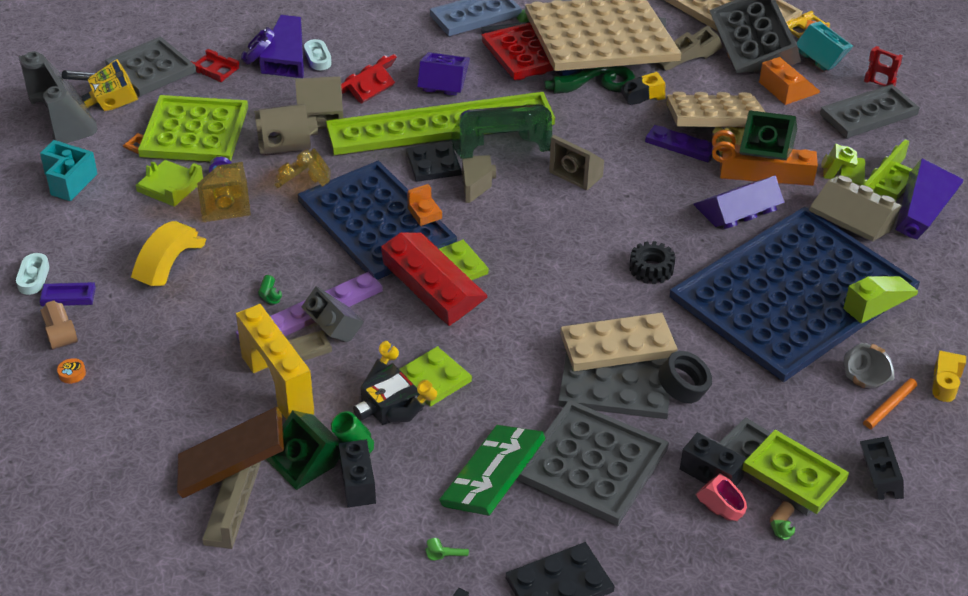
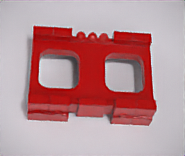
M875 46L870 52V63L864 82L868 83L871 81L884 87L891 84L896 86V76L903 55L899 54L898 56L880 49L879 46ZM881 54L892 58L891 66L880 63ZM876 72L888 76L887 84L876 81Z
M211 49L205 50L206 55L197 62L191 61L195 64L197 73H202V75L211 77L219 82H223L238 70L240 65L238 60L231 57L226 59L223 56H218V52ZM206 60L213 62L209 67L200 65ZM222 67L230 69L225 74L218 72Z

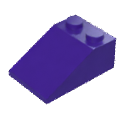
M428 52L420 60L417 87H422L425 92L444 90V94L457 95V92L461 93L470 58Z

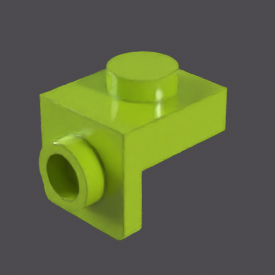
M835 144L829 155L826 154L822 160L823 178H834L842 164L855 168L858 164L857 151L848 146Z

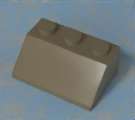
M840 175L828 180L810 206L809 211L873 242L893 229L902 205L895 203L892 197L880 196L874 193L872 188L864 185L859 186L853 183L849 177Z

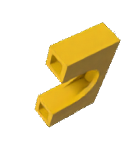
M258 304L236 313L242 358L253 373L267 367L269 368L275 385L277 407L283 416L287 419L292 410L313 415L314 403L311 371L263 306Z

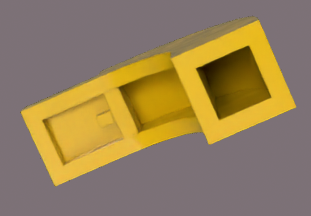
M171 221L160 226L143 245L136 259L131 278L150 286H164L176 257L187 248H202L205 245L206 238L198 236V231L195 228L177 221Z

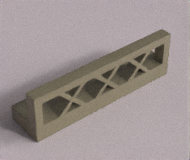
M261 462L223 479L202 539L203 545L233 549Z

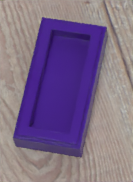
M95 282L43 284L39 301L40 305L45 306V303L54 300L57 303H62L63 306L93 305L96 289Z

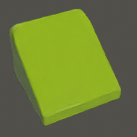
M857 158L858 164L855 168L842 164L839 169L840 175L849 177L853 183L861 185L865 180V159Z

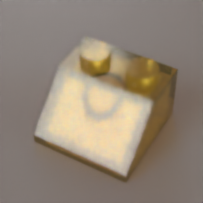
M243 162L218 165L197 183L203 222L251 215Z

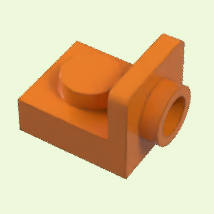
M429 184L408 190V210L420 226L442 219V210L432 199Z

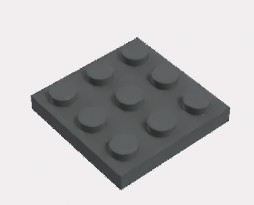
M161 36L105 59L106 66L118 59L126 71L135 92L139 96L196 72L195 64Z

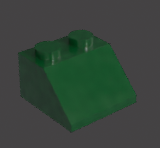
M749 110L739 154L787 160L793 150L797 134L796 116Z
M292 410L282 426L284 450L266 460L298 490L334 468L340 459L339 443L342 442L314 415Z

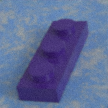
M654 125L645 139L646 143L707 163L712 158L713 145L711 142L689 136L685 133H679L663 126Z

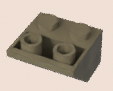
M340 76L295 79L297 104H305L307 117L316 116L318 129L326 128V121L343 119Z

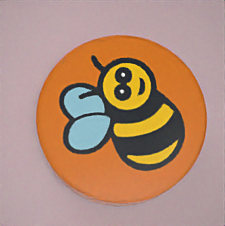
M76 358L64 360L57 368L59 379L68 384L79 382L86 375L84 363Z

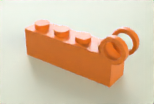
M720 130L712 137V156L716 161L720 162L721 179L758 181L776 175L778 183L814 186L818 167L817 151L793 149L787 160L739 154L741 145L735 144L736 138L731 131ZM720 136H728L732 141L731 143L726 141L717 143L716 139ZM717 150L722 151L721 157L716 154Z

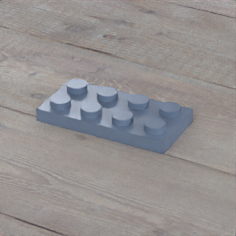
M460 0L431 8L430 16L448 36L518 17L522 12V8L514 0Z

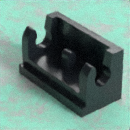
M885 436L860 441L878 499L884 500V494L889 491H893L895 499H904V480L889 437Z

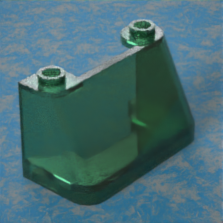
M540 104L466 110L461 113L452 130V146L461 159L473 158L474 149L477 146L484 145L483 134L518 131L522 139L536 142L541 152H547L551 148L552 115L547 107Z

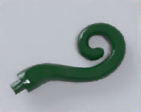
M625 66L586 68L574 75L553 76L552 80H545L544 87L545 89H553L554 94L569 93L577 90L592 78L604 74L601 78L602 86L608 91L621 92L623 84L636 77L632 70ZM617 75L625 80L621 83L612 82L616 80Z

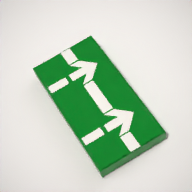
M496 425L439 499L441 505L446 508L490 516L546 438L543 431Z

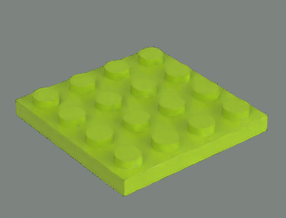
M160 95L139 146V157L210 162L216 157H226L231 161L248 110V100Z

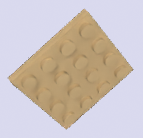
M673 92V95H667L666 101L677 126L745 127L749 110L765 112L755 96L746 92L739 93V96H730V93L718 92L717 95H708L706 92H696L695 95H686L685 92Z

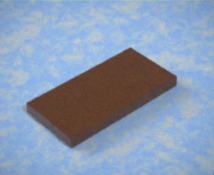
M277 406L179 453L177 493L182 498H185L284 450L282 413Z

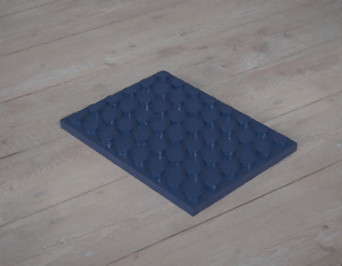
M804 206L670 289L669 297L782 382H785L881 315L879 314L861 324L843 309L850 285L868 276H900L917 290L920 281L821 216L810 212Z

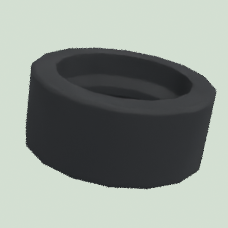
M679 350L673 352L659 368L658 378L661 386L672 398L682 403L692 404L699 401L712 386V375L708 366L697 355L688 351ZM675 368L687 373L694 381L695 386L685 382L678 375Z

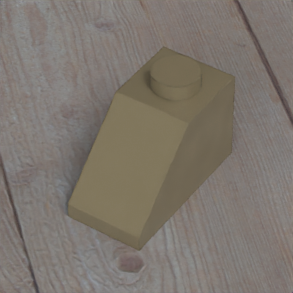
M490 155L462 156L465 203L472 202L492 187V179H496V165H491Z

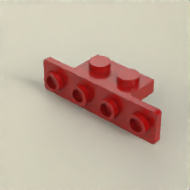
M395 54L389 57L385 55L375 65H367L358 75L355 73L351 74L341 84L342 94L350 90L358 102L362 104L393 86L395 81L386 69L392 66L397 56Z

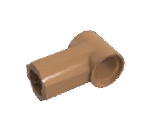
M55 300L45 303V306L40 311L46 326L45 331L51 344V349L78 342L73 322L68 320L63 304L57 303Z

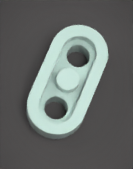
M313 39L304 44L305 55L311 68L326 70L331 66V55L322 40Z
M33 253L23 259L16 277L19 292L31 295L43 288L49 271V262L46 255Z

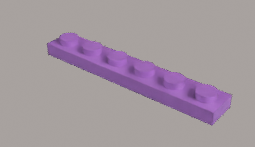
M366 272L325 292L350 307L382 292L383 289L378 280L373 278L369 272ZM305 301L270 316L284 336L315 323L301 307ZM236 331V338L239 340V333Z

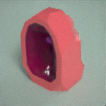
M721 473L711 479L695 494L698 500L710 511L730 521H738L743 517L747 509V503L743 494L729 478Z

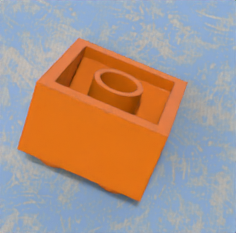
M781 57L762 63L759 83L784 105L820 93L819 89Z

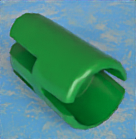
M340 412L333 418L331 430L342 443L367 439L369 453L373 451L374 440L371 438L369 429L352 412Z

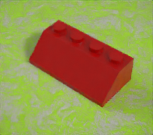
M401 232L381 246L383 264L448 326L458 321L488 298L482 289L422 233Z

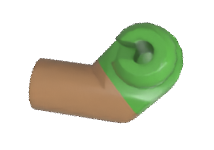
M786 501L781 503L769 520L775 536L782 540L789 539L795 533V526L790 527L791 522L787 521L795 509L791 503Z

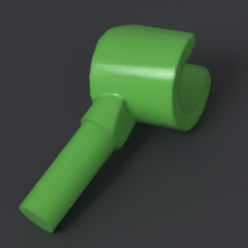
M438 538L427 540L428 548H425L428 558L432 561L443 559L444 556L469 555V549L443 547Z

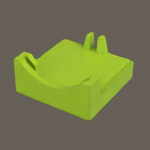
M164 160L158 166L155 162H150L151 166H146V176L136 184V190L141 194L175 207L203 182L202 167L193 163L190 169L168 160Z

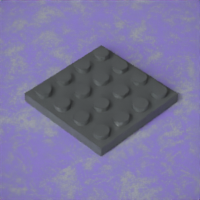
M566 352L559 406L564 407L569 400H572L595 411L667 419L670 395L661 386L658 372L659 368L668 358L573 371Z
M569 400L545 432V441L516 480L619 526L667 452L669 442Z

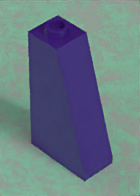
M280 15L273 29L275 35L259 57L261 74L303 78L301 17Z
M922 158L909 173L895 230L910 238L918 239L936 219L961 186L964 179Z

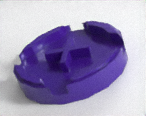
M269 27L261 30L249 42L247 46L249 48L248 52H242L241 60L248 65L257 59L272 41L275 35L274 31Z

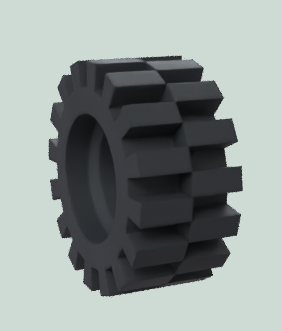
M646 241L644 246L641 243L637 244V248L634 247L630 256L629 270L631 275L636 276L638 281L644 279L643 283L648 284V281H652V284H657V280L660 283H664L665 279L669 280L674 273L676 258L674 251L671 252L669 246L664 248L665 244L663 243L656 245V241H652V244ZM645 261H655L660 264H649Z

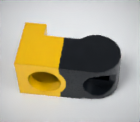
M658 72L629 80L621 87V93L630 105L640 104L656 98L657 101L666 99L665 82Z

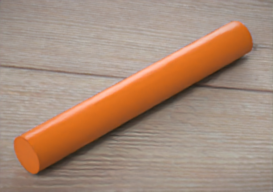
M913 378L908 379L863 422V425L872 430L917 387L916 380Z

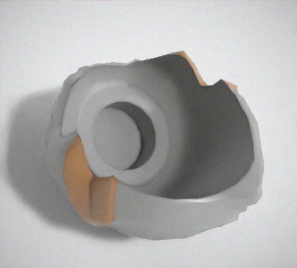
M860 343L849 349L844 355L843 363L846 377L861 388L875 389L895 378L891 358L885 352V349L875 344Z

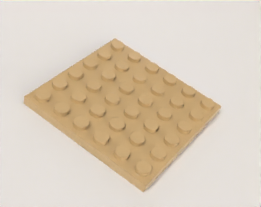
M554 0L549 3L533 2L532 4H525V13L554 71L681 61L680 50L647 0Z

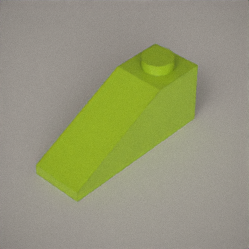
M868 276L849 286L843 309L862 324L916 296L918 290L900 276Z

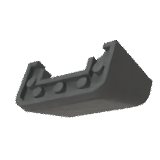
M32 51L18 56L28 99L31 104L42 102L48 108L53 130V140L67 144L94 135L98 130L97 123L74 86L67 79L62 78V74L44 55Z

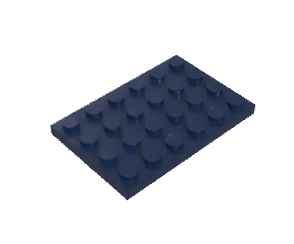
M379 160L298 193L299 203L365 273L369 272L377 280L393 273L383 264L381 246L401 232L422 233L438 249L457 242V236L440 220L422 226L419 225L408 210V189Z

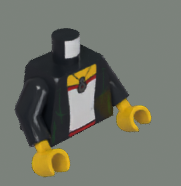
M383 341L379 346V352L382 354V357L376 360L361 385V403L353 406V411L360 421L373 415L382 425L390 422H410L423 410L426 400L433 401L436 399L437 391L428 380L421 381L418 387H416L394 363L388 364L389 360H395L398 357L399 351L395 346L391 348V344L388 341Z

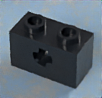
M697 432L682 450L679 470L705 484L721 473L737 486L743 479L744 470L742 469L747 458Z
M367 439L339 443L340 466L347 508L376 504L375 480Z

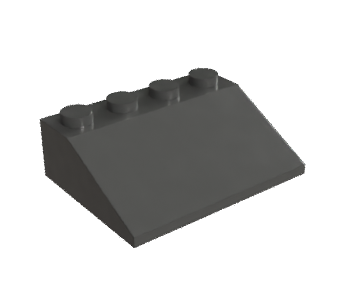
M733 0L709 10L737 73L761 71L763 62L777 57H781L790 66L801 61L798 46L776 0Z

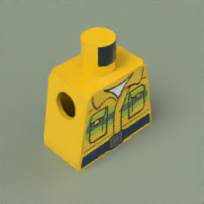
M118 59L89 77L88 82L92 91L81 96L87 108L99 103L104 111L113 110L138 100L131 81Z

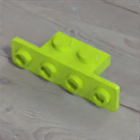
M905 139L899 146L896 145L889 157L886 156L881 166L875 168L868 180L865 179L861 185L872 188L873 192L880 196L892 197L896 202L905 192L909 173L912 170L900 164L906 157L909 141Z

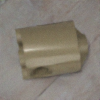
M305 104L263 108L254 111L260 154L268 155L311 149L310 136L318 135L316 116L307 117Z

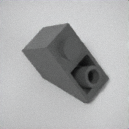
M315 286L301 306L330 337L345 342L351 341L364 323L350 307Z

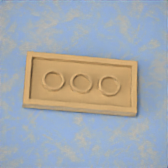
M663 313L561 327V337L573 371L664 359L678 350Z

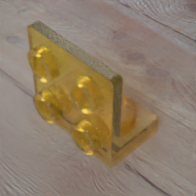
M315 148L311 151L306 149L297 155L296 158L298 160L291 165L287 162L277 170L279 173L276 175L274 185L276 188H279L309 168L308 174L315 183L319 182L321 186H324L330 182L331 169Z

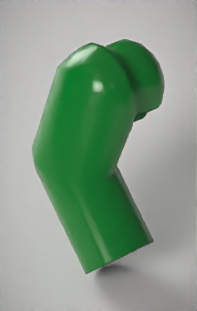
M265 275L258 295L269 305L278 304L282 297V292L279 290L277 293L275 291L276 288H273L275 278L271 275Z

